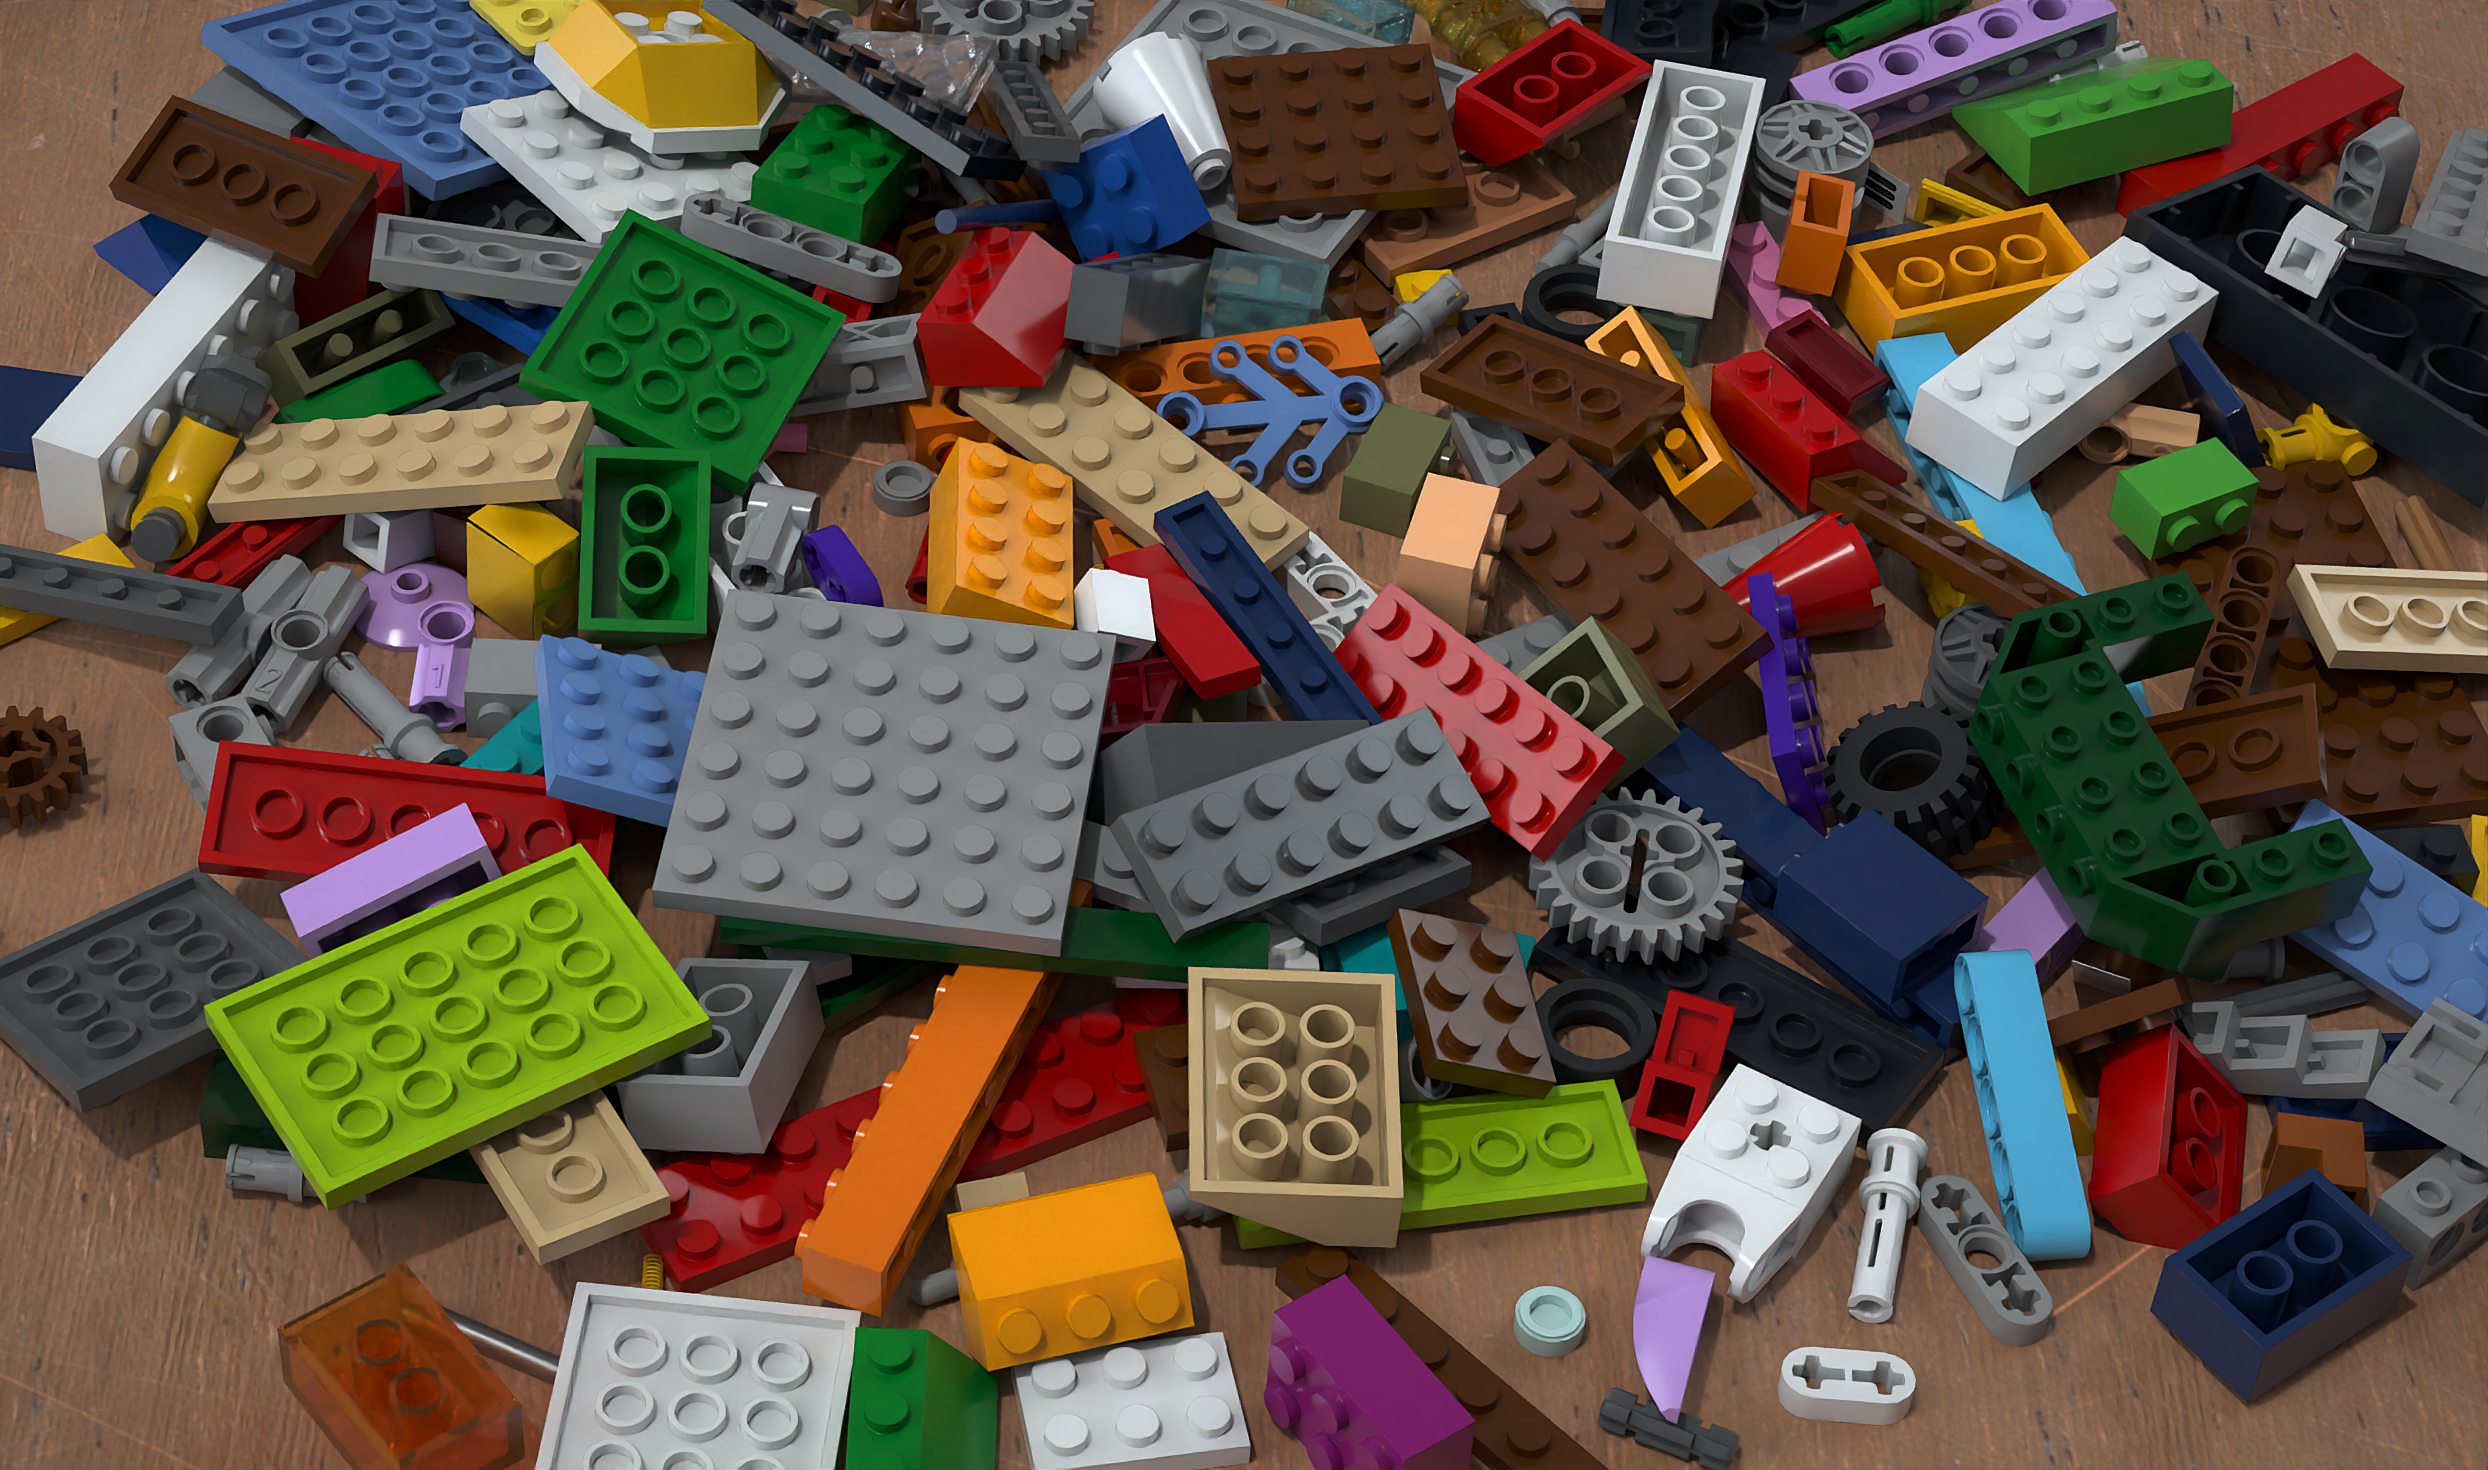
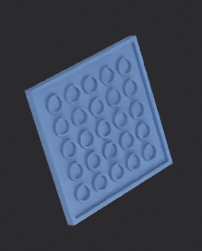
M289 0L203 23L201 44L223 58L225 63L238 68L260 83L263 89L276 94L297 108L303 116L325 127L338 136L341 142L353 146L361 153L402 163L403 181L416 189L419 195L432 201L446 200L453 195L479 187H488L495 182L514 177L459 128L463 108L488 104L497 99L508 100L534 95L544 90H558L534 64L535 55L527 56L521 54L469 5V0Z

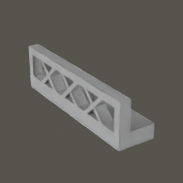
M922 313L844 324L841 333L790 417L926 398L931 385L916 322Z

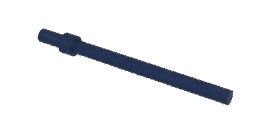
M1053 196L1042 200L947 209L940 211L935 218V226L943 234L1052 222L1057 226H1066Z

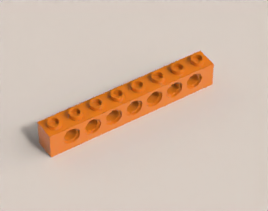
M1361 317L1140 348V351L1122 350L1119 351L1117 356L1099 354L1080 356L1154 412L1166 395L1178 391L1187 392L1195 396L1202 406L1262 401L1235 379L1223 381L1216 378L1210 372L1208 366L1209 356L1215 345L1224 340H1233L1242 345L1249 359L1298 397L1320 396V394L1295 373L1289 376H1281L1270 369L1267 363V353L1273 341L1280 336L1291 335L1298 338L1303 343L1305 352L1340 379L1347 376H1361L1372 381L1379 388L1381 362ZM1288 348L1276 350L1280 361L1284 363L1296 361V356L1292 350ZM1220 353L1217 357L1219 363L1225 368H1235L1238 366L1237 359L1230 353ZM931 386L926 398L899 401V428L910 460L924 465L930 471L941 470V460L945 451L952 445H955L959 436L977 443H990L1001 448L1005 453L1021 459L1026 458L958 406L959 389L964 386ZM1348 399L1343 402L1344 409L1347 412L1363 410L1361 404L1356 400ZM1173 414L1167 417V422L1179 431L1187 428V422L1182 416Z

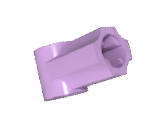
M444 600L428 605L421 611L417 619L420 641L409 711L411 713L425 714L437 724L439 732L451 733L455 726L466 722L464 688L473 638H477L474 613L471 609L461 602Z

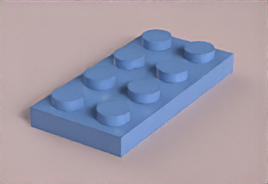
M2318 799L2308 800L2301 808L2288 832L2342 818L2374 870L2350 917L2290 933L2286 936L2417 1020L2427 1011L2431 1002L2437 996L2488 1024V908Z

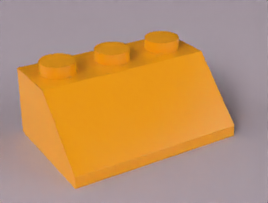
M1152 1171L946 1214L967 1349L987 1371L1195 1326L1185 1258L1156 1175Z

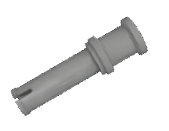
M351 652L341 653V659L350 667V670L336 656L331 658L325 665L322 676L324 683L333 689L384 740V745L390 750L395 760L459 767L468 759L467 754L455 744H447L439 736L437 724L425 714L411 713L360 662L355 654Z

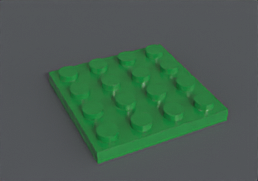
M628 208L524 366L517 387L545 401H561L563 403L589 401L596 418V426L638 447L712 450L711 482L742 497L841 333L847 315Z

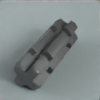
M1617 1387L1611 1388L1606 1394L1598 1419V1423L1603 1428L1623 1436L1626 1435L1627 1430L1636 1432L1634 1440L1687 1460L1690 1459L1691 1454L1700 1457L1698 1464L1713 1470H1728L1732 1464L1739 1444V1436L1735 1431L1713 1423L1710 1430L1701 1427L1702 1419L1681 1411L1678 1422L1675 1424L1663 1416L1655 1401L1648 1399L1646 1405L1637 1403L1639 1395Z

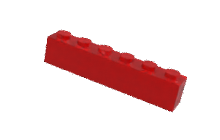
M2356 52L2232 113L2230 144L2124 171L2115 211L2128 219L2130 212L2255 164H2258L2287 183L2302 175L2306 176L2317 167L2339 156H2343L2344 149L2349 142L2388 117H2399L2400 112L2398 108L2405 86Z

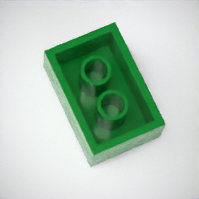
M815 104L753 174L750 206L874 248L918 194L922 152L869 117L851 113L848 108L837 104Z

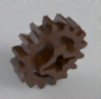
M15 705L8 706L6 717L0 718V818H10L13 829L21 827L24 816L33 815L40 823L48 821L46 809L51 806L64 811L70 808L68 793L82 794L84 791L83 775L88 774L85 747H82L79 730H67L66 718L62 715L54 717L48 722L45 721L43 708L41 707L34 708L28 716H19Z

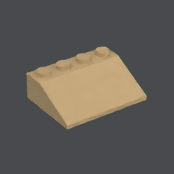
M1188 967L1189 1199L1326 1246L1395 1248L1404 1199L1395 975Z

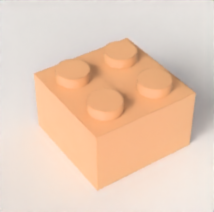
M1428 473L1400 551L1396 586L1467 639L1470 636L1480 638L1488 608V601H1483L1482 597L1483 595L1494 596L1501 570V561L1495 560L1494 556H1492V551L1500 552L1507 525V516L1497 514L1501 488Z

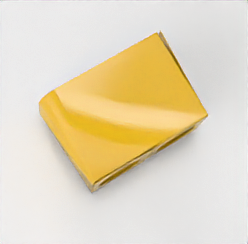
M535 501L487 504L468 517L469 520L510 548L508 549L469 522H466L468 600L520 640L540 641L542 634L555 636L578 620L580 584V533Z

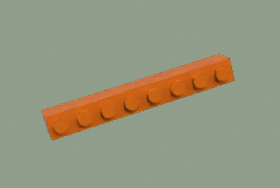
M1074 878L1070 906L1092 908L1093 883ZM959 963V967L953 976L947 974L943 976L935 993L931 1017L927 1023L919 1021L911 1033L906 1051V1061L900 1071L892 1069L884 1081L879 1098V1109L873 1120L865 1118L860 1123L852 1144V1158L845 1170L836 1168L832 1173L824 1194V1208L817 1220L808 1219L801 1228L794 1255L796 1260L802 1261V1292L880 1318L883 1316L1067 973Z

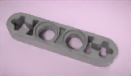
M699 193L691 195L685 200L680 230L684 236L698 243L863 301L885 303L896 298L902 265L895 257L885 252L722 196Z

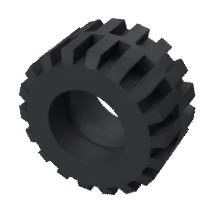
M1910 701L1908 706L1903 708H1897L1896 703L1884 706V712L1875 716L1870 712L1858 719L1859 726L1855 729L1846 728L1838 736L1841 745L1831 747L1826 756L1829 766L1823 768V780L1837 823L1845 822L1848 824L1871 808L1945 865L1952 864L1950 858L1958 853L1963 856L1967 855L1975 848L1973 844L1975 838H1985L1991 829L1988 819L1995 818L1998 809L1995 799L1998 794L1994 779L1967 735L1970 726L1968 719L1959 712L1951 715L1948 706L1938 703L1930 708H1925L1923 701ZM1914 785H1918V786H1916V787H1913V788H1910V789H1907V790H1903V789H1905V788H1908V787H1911V786H1914Z

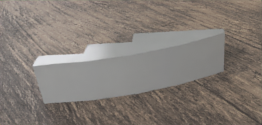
M2234 1001L2183 1003L2178 1005L2182 1018L2172 1022L2239 1093L2295 1098L2365 1099L2367 1091L2378 1071L2383 1066L2386 1044L2379 1029L2314 1032L2306 1015L2241 1017ZM2134 1021L2114 1027L2118 1040L2097 1047L2094 1058L2098 1066L2103 1067L2104 1049L2161 1026L2138 1033Z

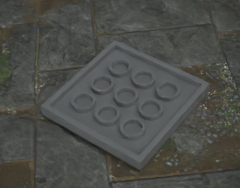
M199 867L1 958L0 1037L84 1114L94 1108L109 1106L118 1101L123 1094L156 1078L173 1075L180 1071L185 1064L218 1048H222L207 1025L203 1006L311 959L208 874L200 873Z

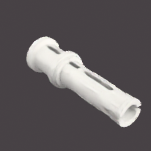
M1898 1128L1881 1129L1873 1133L1868 1139L1866 1156L1871 1163L1869 1176L1860 1184L1858 1201L1865 1212V1218L1858 1247L1852 1291L1848 1298L1847 1307H1849V1312L1853 1317L1867 1323H1881L1888 1320L1892 1315V1302L1898 1266L1901 1260L1906 1220L1910 1219L1919 1209L1921 1192L1916 1186L1918 1171L1922 1170L1926 1165L1928 1158V1146L1925 1141L1913 1132ZM1890 1148H1894L1893 1155L1888 1153Z

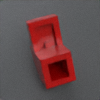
M1675 989L1669 990L1653 1054L1646 1059L1629 1126L1686 1141L1715 1098L1722 1073L1721 1066L1737 1006Z

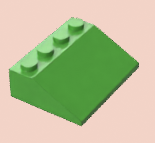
M2149 56L1952 107V117L2028 196L2230 144L2234 85L2207 59Z

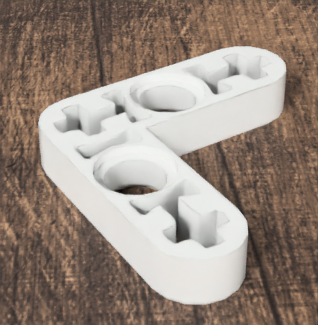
M1311 531L1309 532L1308 544L1271 572L1288 596L1312 619L1309 621L1310 625L1332 653L1378 597L1334 551ZM1329 587L1339 589L1346 595L1338 599H1328L1321 597L1315 591L1320 588ZM1262 673V684L1248 688L1247 701L1251 704L1261 707H1273L1283 704V701Z

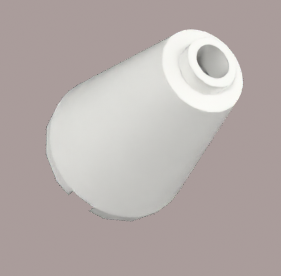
M1165 31L1153 32L1135 39L1117 51L1107 61L1112 70L1106 76L1103 83L1099 76H1097L1093 84L1094 101L1101 113L1120 130L1163 113L1198 190H1209L1216 187L1225 179L1227 171L1232 164V155L1196 47L1186 35L1179 33L1180 39H1169Z

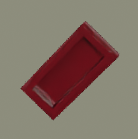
M1810 309L1768 332L1764 346L1846 417L1887 394L1891 378Z

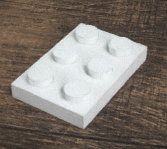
M1223 1332L1101 1346L1011 1366V1379L1031 1470H1198L1249 1463L1251 1444Z

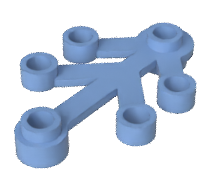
M1283 335L1273 341L1267 353L1268 366L1273 372L1281 376H1289L1295 373L1320 396L1298 397L1249 359L1245 349L1238 342L1233 340L1219 342L1215 345L1209 356L1208 366L1210 372L1216 378L1223 381L1235 379L1262 401L1202 406L1195 396L1187 392L1178 391L1166 395L1160 401L1155 413L1166 421L1167 417L1173 414L1182 416L1187 422V428L1181 430V432L1191 440H1194L1198 432L1267 426L1245 454L1236 456L1228 466L1233 471L1240 466L1249 468L1254 474V481L1249 483L1258 488L1263 479L1265 467L1301 423L1326 421L1306 449H1300L1292 453L1284 466V477L1290 486L1299 490L1313 487L1322 474L1323 463L1346 434H1366L1384 403L1381 391L1372 381L1361 376H1347L1340 379L1305 352L1303 343L1294 336ZM1279 348L1292 350L1296 356V361L1293 363L1280 361L1276 350ZM1220 353H1230L1237 359L1238 366L1235 368H1225L1219 363L1217 357ZM1348 399L1358 401L1363 408V413L1360 415L1349 414L1344 409L1343 402ZM1298 461L1308 463L1313 469V475L1308 478L1300 477L1294 471L1293 464Z

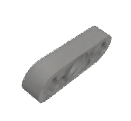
M1939 1175L1929 1179L1921 1189L1920 1205L1915 1213L1917 1227L1988 1331L1997 1340L2011 1346H2029L2038 1342L2046 1332L2053 1307V1300L2048 1289L1981 1193L1971 1182L1955 1175ZM1937 1205H1943V1208L1937 1209L1936 1207ZM1954 1211H1960L1959 1220L1954 1214ZM1973 1250H1984L1995 1255L2001 1262V1266L1995 1269H1981L1972 1265L1965 1257V1254ZM2008 1301L2014 1309H2006ZM2029 1311L2031 1314L2030 1316H2025L2023 1312Z

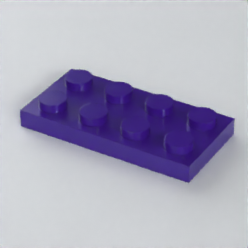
M1772 572L1747 577L1752 617L1768 631L1775 645L1758 659L1771 757L1791 811L1802 816L1813 829L1822 836H1826L1824 809L1832 807L1825 790L1823 770L1818 771L1817 765L1827 761V754L1819 725L1811 726L1810 719L1820 716L1816 690L1812 680L1805 681L1804 674L1814 672L1810 648L1805 636L1794 637L1793 631L1799 630V622L1790 593L1779 594Z

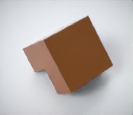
M2277 1112L2260 1166L2261 1199L2310 1168L2315 1167L2358 1207H2361L2367 1190L2363 1122Z

